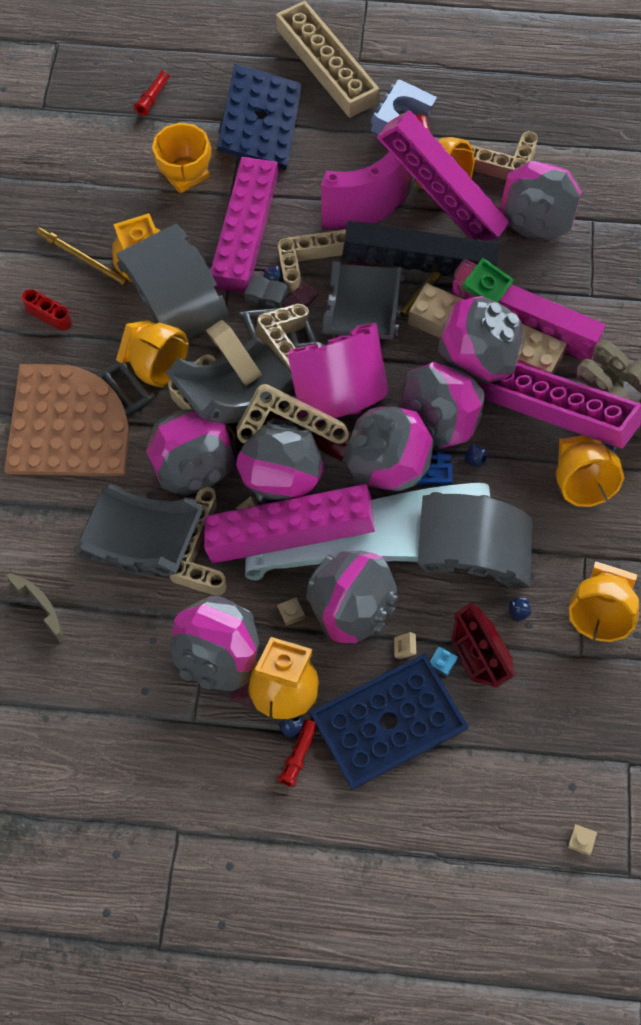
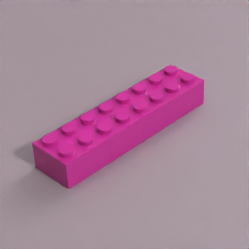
M408 110L389 121L377 138L470 239L490 241L498 238L509 223L508 219L492 203V200L483 193L480 187L474 183L467 172L449 155L442 144L423 126L416 115Z
M247 157L241 158L210 271L217 284L214 286L215 289L245 293L254 273L278 180V163L275 161Z
M463 264L453 281V295L465 300L473 298L461 286L474 268ZM512 284L498 302L516 314L521 320V324L566 342L565 354L572 355L580 361L593 359L594 347L602 339L606 327L604 323Z
M517 363L515 372L503 380L479 383V386L485 392L484 400L621 449L624 448L641 425L640 403Z
M363 484L205 516L204 549L213 564L375 532L373 504L368 486Z

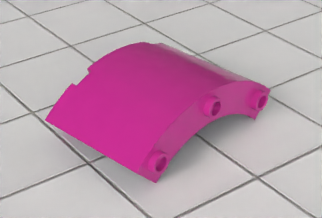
M390 151L375 164L360 170L350 172L326 170L321 183L322 228L345 230L348 220L375 224L395 212V208L407 198L412 187V175Z
M377 323L357 326L349 332V336H340L328 340V344L322 347L314 344L290 349L288 352L296 398L333 418L348 414H360L362 409L385 399L389 392ZM300 410V418H304L308 412ZM323 419L317 420L316 423H315V426L319 425L320 422L325 421V420H323Z

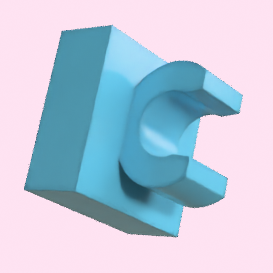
M438 647L430 663L436 672L447 677L458 657Z

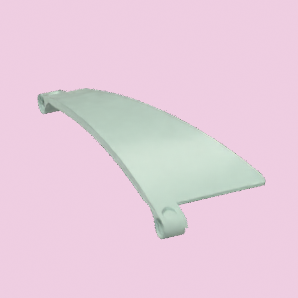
M485 483L448 485L374 499L372 504L375 532L246 557L245 576L250 580H260L271 569L321 564L328 554L336 557L339 553L345 551L361 550L371 552L383 557L385 561L418 562L422 496L430 495L432 492H440L442 494L487 495L490 497L489 485Z

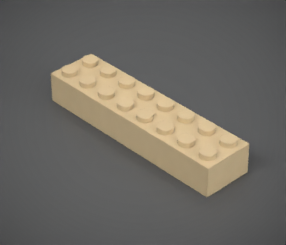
M306 1L276 14L277 31L349 118L379 104V87Z
M426 283L409 311L408 325L440 338L441 328L449 312L457 302L465 299ZM522 324L524 344L518 363L554 375L564 356L567 343Z

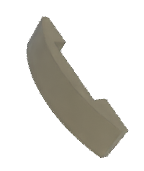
M7 574L6 577L22 598L30 593L49 615L44 619L47 628L59 642L63 641L60 620L45 594L30 581L15 574Z

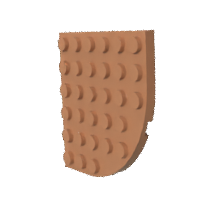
M20 364L4 472L6 474L125 477L129 444V424L122 402L111 386L97 375L78 367Z

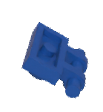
M443 452L432 454L430 462H437V464H430L429 469L416 485H452V464H444V462H451V454H443Z

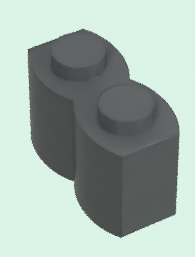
M252 276L244 293L245 301L253 307L264 306L266 309L283 307L289 293L288 285L279 281L268 280L261 276Z

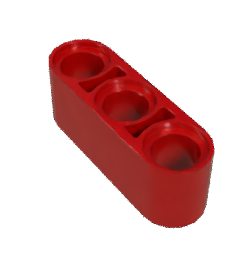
M27 289L22 293L21 298L28 313L61 331L68 330L72 326L69 311L65 306L34 289Z

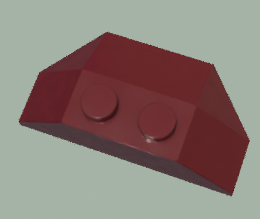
M470 602L454 614L455 622L451 644L470 679L498 688L515 677L513 658L492 621L474 602Z

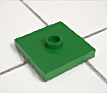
M482 258L464 281L461 288L473 297L483 296L498 303L514 279Z

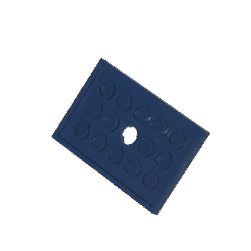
M234 64L216 151L241 158L247 157L275 161L278 163V168L286 170L302 83ZM263 111L267 117L264 120L257 119V115L254 112Z
M425 653L310 711L313 721L316 723L351 791L469 728ZM385 714L394 715L398 723L394 728L386 729L380 723L381 717Z

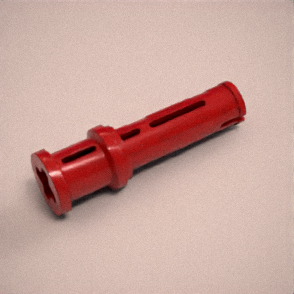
M161 70L150 88L141 94L139 102L134 104V110L139 115L146 116L150 106L155 104L156 96L170 78L169 73L163 77L167 71Z
M305 720L291 755L285 759L284 769L281 775L277 777L280 783L288 787L294 788L296 786L295 780L299 771L303 770L305 754L318 728L316 723L311 720Z

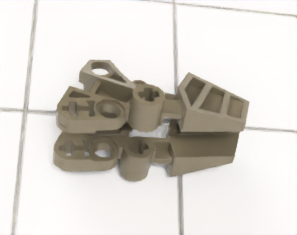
M601 339L594 347L593 361L584 359L578 366L577 380L585 383L583 385L629 400L630 398L624 389L623 382L626 380L641 393V360L638 359L633 365H630L629 358L609 340ZM641 425L633 434L634 436L641 438Z

